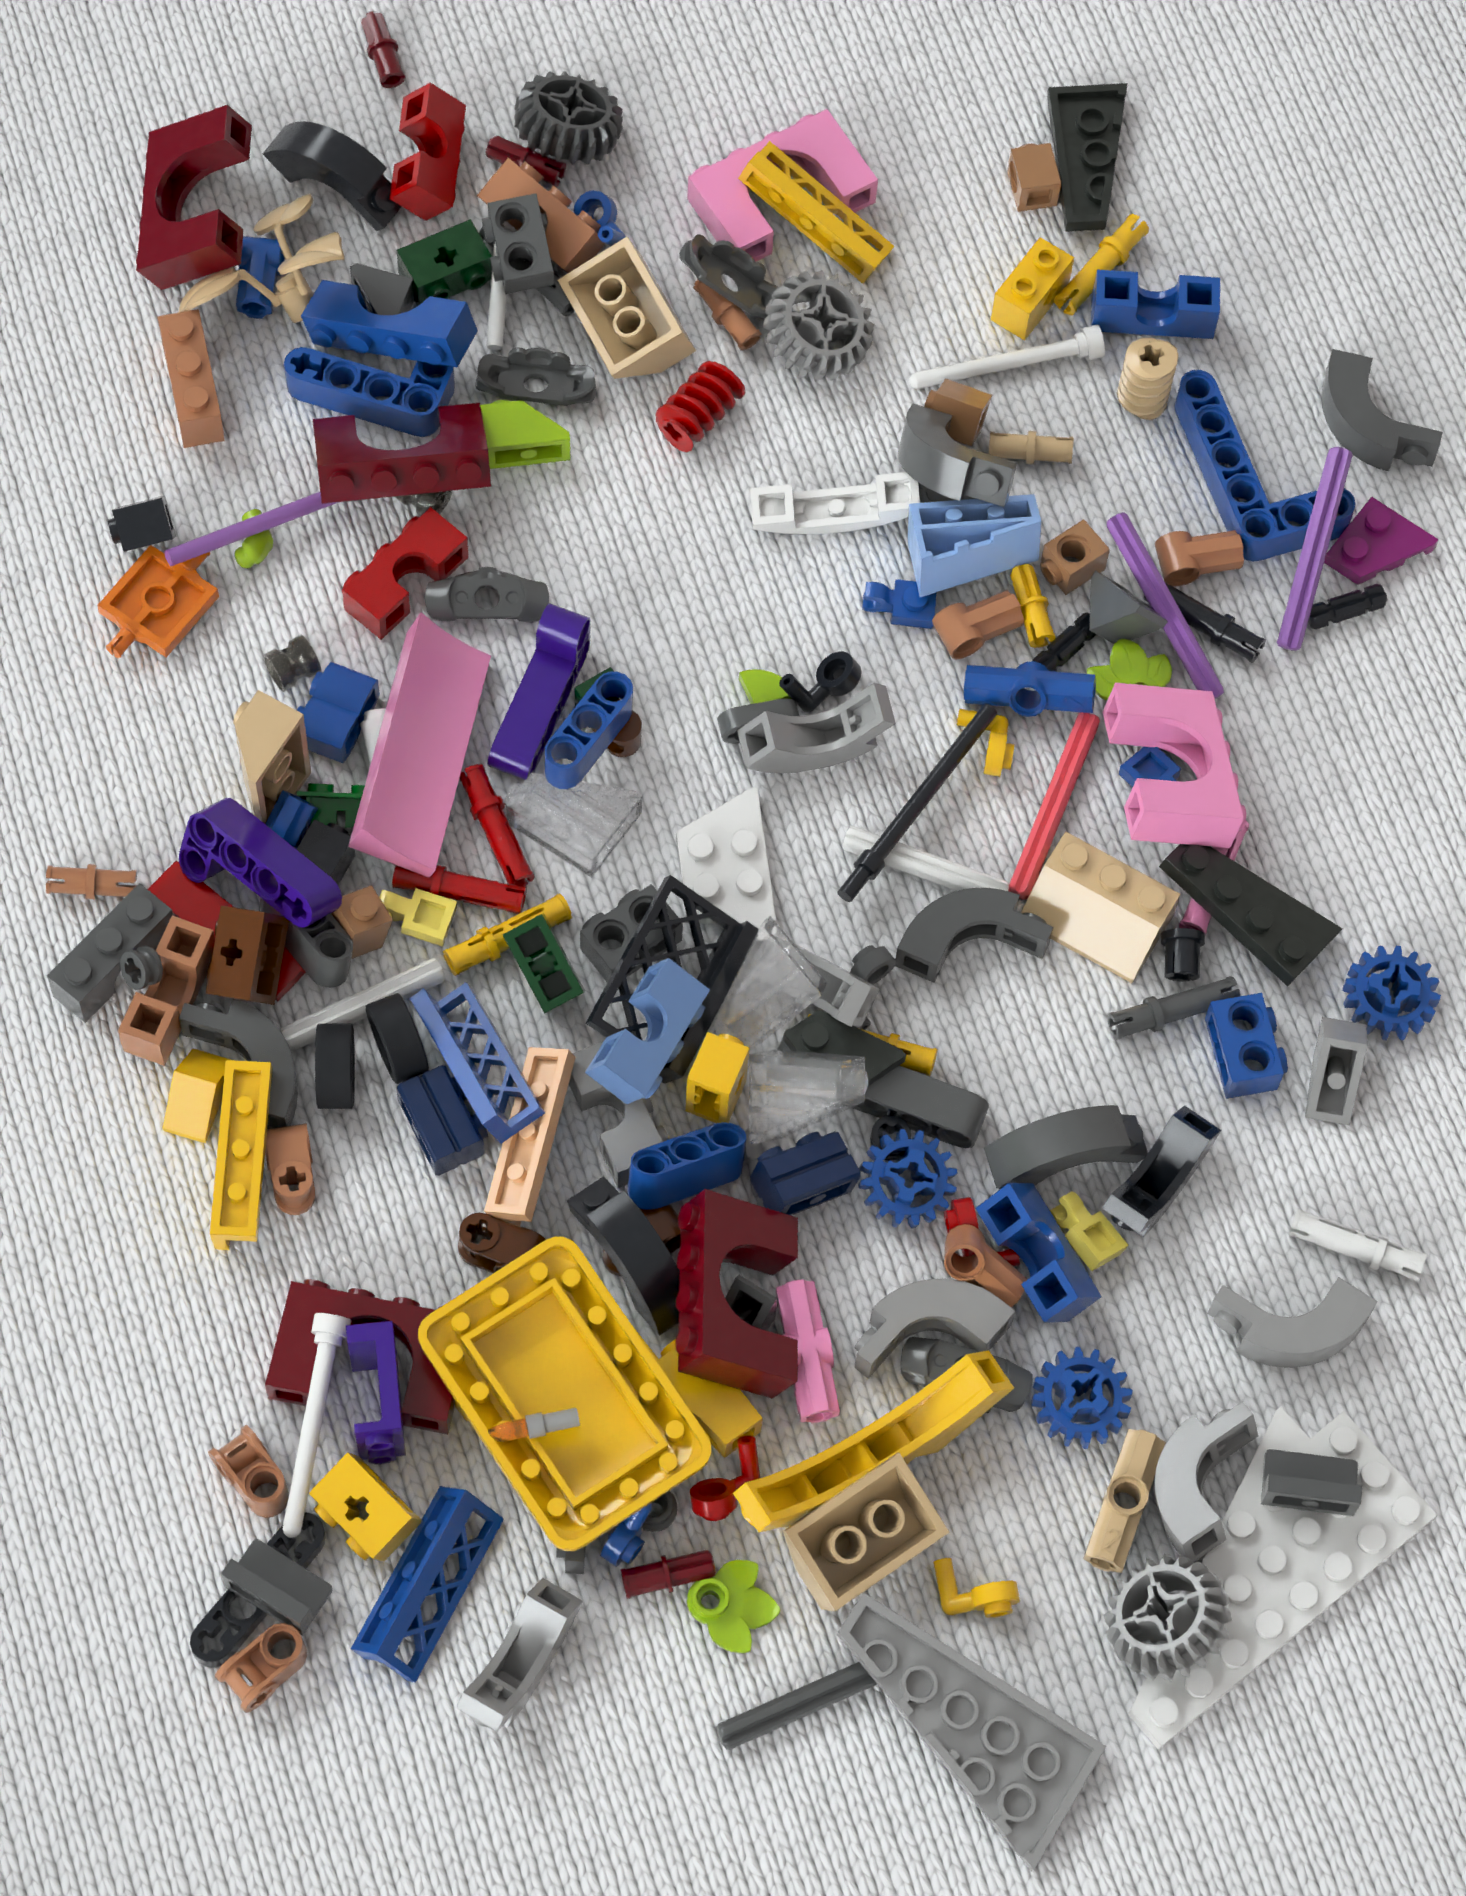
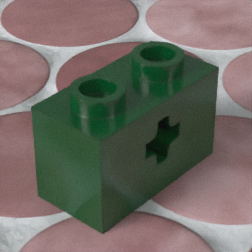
M471 219L396 250L398 273L401 276L413 279L414 301L417 306L430 296L449 299L468 289H479L492 279L490 261L492 255Z
M544 913L503 934L544 1014L585 992Z

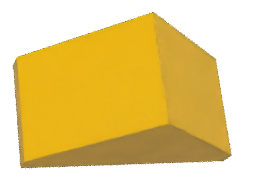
M194 1048L188 1053L173 1072L162 1127L163 1131L206 1143L222 1102L225 1062L231 1059Z

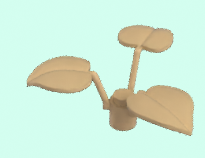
M311 194L301 196L291 203L275 208L261 218L254 227L256 235H263L274 230L286 260L277 270L281 275L290 272V274L276 282L275 286L278 289L276 294L246 270L240 269L236 271L234 267L213 273L191 287L181 301L179 312L190 311L225 293L239 280H245L266 296L274 308L282 304L293 323L303 321L301 315L314 293L302 276L300 269L324 262L344 260L342 239L337 232H332L304 245L297 251L295 256H292L283 234L284 226L302 217L313 203Z

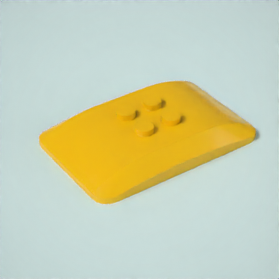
M552 1237L543 1241L429 1314L422 1320L419 1326L418 1341L425 1355L523 1503L556 1548L563 1551H576L585 1547L700 1471L710 1459L711 1442L707 1434L580 1248L571 1239ZM577 1408L580 1426L546 1433V1436L529 1438L525 1419L526 1415L540 1412L547 1414Z

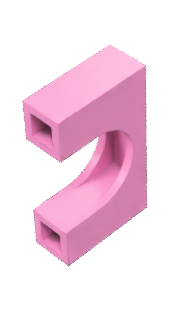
M828 109L815 115H806L796 124L780 132H771L762 141L747 148L736 149L727 158L712 165L701 166L692 175L688 176L687 200L715 240L731 242L734 247L746 251L753 257L755 262L772 254L774 231L750 198V188L738 178L752 157L758 151L760 152L769 141L854 212L876 203L878 185L877 177ZM767 157L769 161H771L775 166H777L781 170V167L779 165H777L773 160Z
M1115 683L1103 710L1109 743L1158 747L1159 749L1166 750L1186 762L1197 777L1196 780L1186 782L1137 778L1124 806L1131 840L1231 848L1238 831H1242L1245 826L1246 809L1244 805L1240 804L1237 791L1238 776L1232 771L1229 759L1230 744L1224 739L1222 713L1216 707L1213 691Z

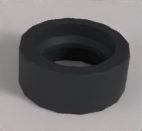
M396 993L367 1004L366 1014L371 1031L392 1080L399 1084L427 1072L429 1065L424 1047L402 996Z
M351 1023L317 1024L315 1038V1091L318 1109H352L354 1106L355 1045L354 1028Z

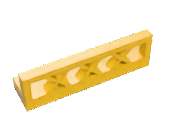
M771 141L752 157L738 178L862 284L865 283L895 247ZM767 157H769L777 165H779L781 167V170L777 166H775L771 161H769ZM805 187L809 192H811L813 194V197L809 193H807L803 188ZM834 214H837L840 218H842L844 220V223L840 219H838ZM864 240H868V241H869L872 245H874L880 252H877L872 246H870V245H869L866 241H864Z
M226 1060L210 1225V1237L214 1248L217 1250H229L230 1240L257 1242L272 1079L271 1062Z

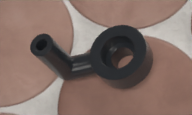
M838 651L828 655L820 663L816 672L818 683L809 692L792 674L784 675L779 685L792 700L796 701V704L804 712H812L829 695L838 697L851 692L859 683L862 670L849 653Z

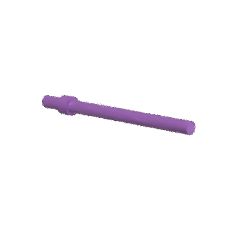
M317 492L164 551L168 564L174 566L339 502L322 504L321 493Z

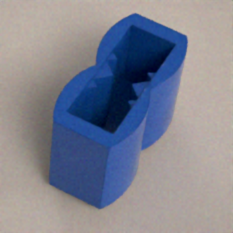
M330 662L324 672L318 671L310 686L309 693L312 697L305 707L299 706L297 711L304 715L308 750L343 764L357 742L361 732L360 723L364 721V713L375 708L380 695L379 684L375 678Z

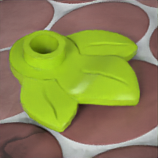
M1119 639L1114 644L1109 660L1110 665L1094 666L1086 671V674L1096 675L1095 693L1104 700H1108L1115 683L1166 687L1170 683L1172 676V667L1165 654H1158L1147 658L1145 651L1137 643L1127 639Z
M747 1560L727 1562L714 1577L696 1581L688 1591L687 1607L692 1617L700 1623L707 1624L710 1637L715 1644L733 1653H749L752 1646L750 1630H755L769 1624L780 1613V1607L769 1594L754 1586L759 1565L756 1562ZM706 1595H713L718 1599L719 1604L714 1609H707L701 1603L702 1598Z

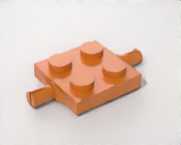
M150 545L97 605L99 613L120 628L117 635L106 645V649L111 655L114 654L116 658H120L133 641L148 645L164 657H168L219 598L218 588L202 579L196 571L201 563L210 555V552L170 566L165 554L154 546Z

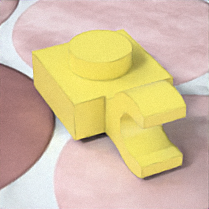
M415 888L412 899L402 897L391 891H381L379 898L393 921H403L401 926L402 934L443 947L457 909V901Z
M1073 1191L1060 1197L1058 1200L1060 1205L1050 1210L1059 1227L1069 1229L1065 1237L1091 1271L1118 1257L1129 1246L1101 1211L1091 1215L1085 1208L1081 1198Z

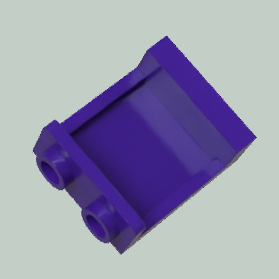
M393 1321L346 1325L347 1345L352 1372L378 1370L381 1420L354 1425L359 1457L362 1460L368 1459V1462L371 1464L394 1462L396 1456H405L406 1451Z

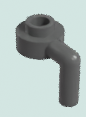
M870 945L854 956L852 960L854 966L850 972L874 985L894 968L896 960L885 946L875 948L873 945ZM867 1016L860 1029L866 1030L871 1025Z

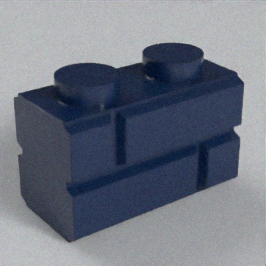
M445 1065L431 1069L420 1077L416 1076L404 1081L396 1087L398 1102L435 1176L442 1175L457 1168L458 1165H464L484 1154L483 1139L488 1137L487 1129L481 1124L476 1113L470 1115L464 1103L468 1099L456 1078L451 1077Z
M816 1131L799 1139L793 1148L783 1151L781 1146H776L763 1152L758 1157V1163L750 1175V1182L759 1198H762L765 1208L792 1216L852 1192L861 1177V1171L852 1155L847 1153L848 1148L839 1132L834 1131L821 1136Z

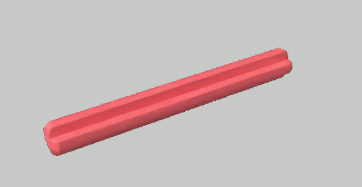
M1078 713L1010 881L1008 891L1020 895L1019 899L1021 900L1028 899L1038 879L1099 727L1100 719L1094 714Z

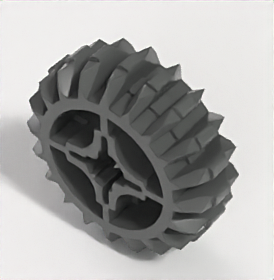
M548 71L545 77L535 75L533 81L525 83L520 96L516 99L514 127L519 130V138L528 140V148L541 150V157L551 155L556 158V162L564 159L568 160L571 165H574L577 160H580L584 164L589 165L592 159L602 161L604 155L611 154L616 146L617 139H620L623 128L621 126L623 109L617 105L618 98L608 95L607 87L596 86L595 79L586 81L581 79L580 74L577 77L569 76L566 71H563L561 76H557L553 72Z

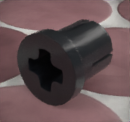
M1175 928L1163 931L1161 933V944L1165 946L1164 977L1179 982L1199 979L1200 947L1205 944V934L1202 931L1189 928Z

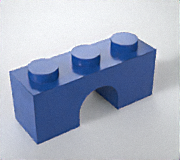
M1097 270L1091 297V326L1099 325L1101 332L1202 339L1214 338L1220 315V277L1179 275L1178 282L1173 288L1156 292L1145 290L1138 285V272Z
M1008 1183L975 1208L997 1245L1011 1248L1025 1263L1030 1273V1278L1021 1285L1044 1323L1068 1322L1102 1297L1033 1183Z

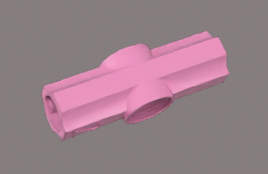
M804 1279L789 1281L782 1286L776 1287L775 1293L776 1298H778L777 1303L783 1329L782 1335L798 1340V1382L793 1384L800 1422H810L812 1424L828 1421L833 1417L839 1416L840 1413L831 1369L834 1367V1358L830 1334L827 1327L823 1328L820 1303L814 1281H805Z

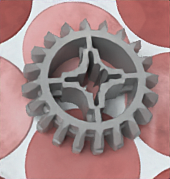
M807 270L800 273L797 278L792 276L786 279L781 287H777L772 294V299L766 305L765 313L767 317L764 320L763 328L770 332L766 336L765 343L777 345L773 357L783 355L787 359L785 369L791 368L793 365L799 368V378L806 376L809 371L812 373L815 382L821 380L824 375L832 381L841 373L843 375L849 374L857 364L862 362L866 356V351L872 344L873 339L870 337V334L873 332L875 324L867 321L871 316L872 309L860 306L863 302L864 294L854 296L850 292L852 290V282L844 287L838 284V274L831 276L829 280H826L822 270L816 272L813 277ZM809 302L807 310L802 309L799 313L792 312L793 305ZM837 339H845L844 347L828 350L830 342H836Z
M1164 1553L1159 1565H1156L1153 1560L1146 1558L1143 1571L1139 1572L1137 1569L1130 1567V1576L1132 1578L1127 1583L1116 1581L1117 1588L1121 1593L1120 1595L1107 1597L1112 1611L1103 1614L1105 1623L1109 1626V1629L1105 1632L1107 1639L1113 1645L1114 1653L1121 1661L1126 1663L1131 1671L1137 1674L1142 1671L1147 1678L1152 1680L1160 1673L1165 1680L1171 1682L1176 1670H1179L1183 1676L1190 1678L1191 1665L1197 1663L1198 1666L1206 1668L1204 1656L1208 1652L1220 1655L1219 1646L1215 1641L1229 1638L1228 1630L1224 1624L1232 1621L1231 1612L1226 1607L1230 1602L1227 1593L1221 1587V1581L1204 1564L1199 1561L1193 1564L1184 1555H1181L1175 1562L1171 1556ZM1184 1590L1193 1593L1186 1595L1184 1592L1178 1594H1169L1168 1592ZM1150 1640L1152 1643L1160 1640L1167 1641L1166 1644L1150 1645L1142 1642Z

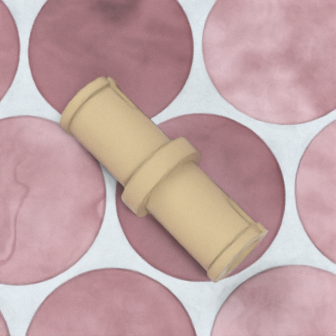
M1028 431V435L990 432L989 455L1006 459L1026 460V464H1034V460L1068 462V464H1072L1074 437L1037 436L1036 431Z

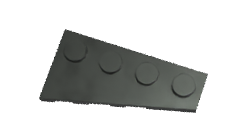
M1128 83L1048 87L1047 101L1055 160L1061 180L1060 197L1065 232L1106 229Z
M1179 844L1159 866L1286 986H1289L1343 929L1211 846Z

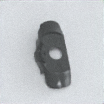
M700 234L696 235L692 241L689 240L683 245L679 252L680 260L692 270L699 281L751 316L763 319L767 317L765 313L766 305L772 299V294L778 286L764 279L766 268L762 263L755 262L753 257L746 251L734 247L729 241L720 240L713 245ZM722 274L734 280L738 288L737 292L730 290L723 283Z
M513 348L510 350L508 357L488 354L480 359L477 369L476 389L503 399L568 406L591 403L596 396L595 373L588 365L570 364V358L566 354L561 352L553 353L544 348H530L526 350L524 348ZM530 378H541L547 382L548 386L541 392H532L525 388L524 383Z
M481 567L477 571L429 582L425 591L427 613L432 619L437 621H455L456 619H517L521 622H535L540 620L544 609L549 604V592L546 583L497 571L494 567ZM485 587L495 589L500 596L498 604L491 609L480 608L474 600L478 590Z
M910 1337L902 1349L901 1374L906 1381L926 1387L965 1355L980 1351L940 1339ZM992 1355L1014 1386V1389L993 1407L1007 1412L1017 1411L1023 1406L1030 1393L1033 1375L1030 1371L1012 1363L1008 1359Z

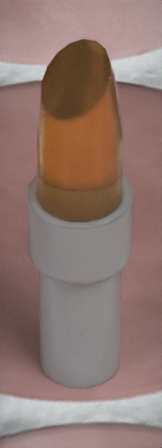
M577 1408L547 1414L540 1412L526 1415L523 1419L508 1421L488 1429V1433L498 1442L525 1437L532 1439L546 1436V1433L580 1426Z

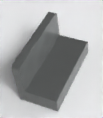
M1268 1449L1264 1455L1261 1505L1354 1516L1361 1505L1362 1485H1357L1358 1462L1352 1459Z
M259 1539L253 1540L239 1562L231 1558L221 1572L224 1587L281 1623L292 1625L302 1636L333 1591L331 1584Z

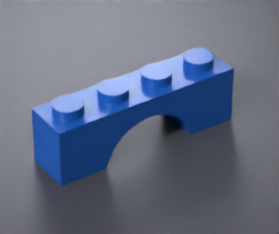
M327 280L320 282L301 315L314 345L452 367L459 366L478 331L467 302L430 296L419 306L397 315H377L368 311L358 285Z

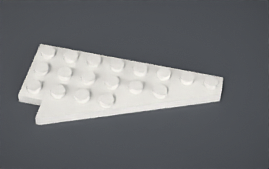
M1282 1407L1275 1411L1222 1520L1226 1540L1206 1553L1202 1564L1218 1577L1222 1583V1589H1224L1229 1597L1230 1604L1226 1607L1231 1612L1232 1621L1224 1624L1228 1630L1229 1638L1215 1641L1219 1646L1220 1655L1208 1652L1204 1656L1206 1668L1198 1666L1197 1663L1190 1666V1678L1183 1676L1179 1670H1176L1171 1682L1165 1680L1160 1673L1154 1680L1146 1677L1128 1713L1158 1750L1167 1745L1438 1516L1345 1411L1340 1413L1311 1438L1307 1436ZM1274 1449L1356 1460L1358 1462L1357 1485H1362V1499L1355 1515L1346 1516L1261 1505L1264 1455L1266 1451Z

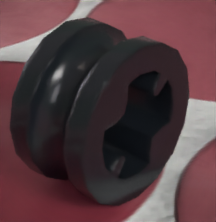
M893 1115L884 1116L873 1125L870 1145L882 1150L880 1138L883 1136V1131L893 1134L895 1131L898 1132L900 1129H905L908 1139H911L910 1127L900 1117ZM905 1150L894 1152L884 1160H897L903 1157Z

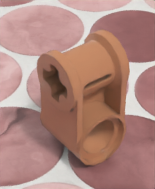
M307 1123L267 1129L265 1155L268 1171L270 1170L276 1204L282 1212L289 1215L303 1214L315 1202V1188L311 1168L313 1160ZM298 1184L299 1190L290 1191L289 1186Z
M248 1425L240 1428L241 1434L219 1450L212 1448L208 1451V1454L224 1479L236 1489L251 1511L264 1518L274 1517L280 1514L287 1506L289 1492L285 1478L257 1435ZM264 1483H272L277 1486L275 1493L269 1497L261 1498L254 1494L256 1489Z
M286 1623L274 1624L247 1647L238 1651L224 1662L217 1670L215 1677L221 1683L226 1682L242 1701L240 1707L244 1712H251L263 1704L280 1685L301 1669L307 1658L306 1645L299 1631L292 1625ZM288 1639L296 1643L294 1652L286 1659H277L272 1656L273 1646L280 1640ZM242 1674L251 1682V1687L241 1677Z

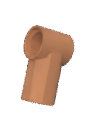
M1236 530L1191 537V534L1185 531H1174L1161 536L1155 542L1163 579L1173 587L1194 582L1202 574L1243 567V544L1240 534H1237Z
M1006 590L970 606H966L964 603L949 605L934 616L932 623L951 658L962 659L978 651L985 641L1023 626L1024 617L1014 593L1011 594Z
M964 1224L950 1230L946 1236L944 1266L948 1274L956 1280L966 1281L991 1292L1010 1307L1016 1304L1025 1291L1021 1284L1027 1278L986 1244L985 1236L980 1229L973 1225ZM965 1248L972 1250L975 1254L963 1257L955 1252Z

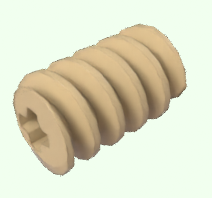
M1140 338L1130 344L1126 350L1117 390L1118 401L1125 410L1146 420H1153L1161 416L1165 411L1179 357L1177 348L1168 341L1154 338Z

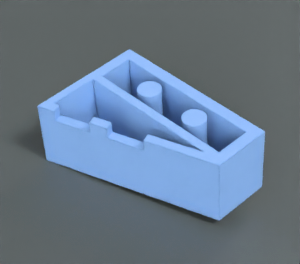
M1035 495L1009 496L1004 507L979 499L909 504L908 547L919 596L923 597L1012 569L1017 565L1038 561L1041 518Z

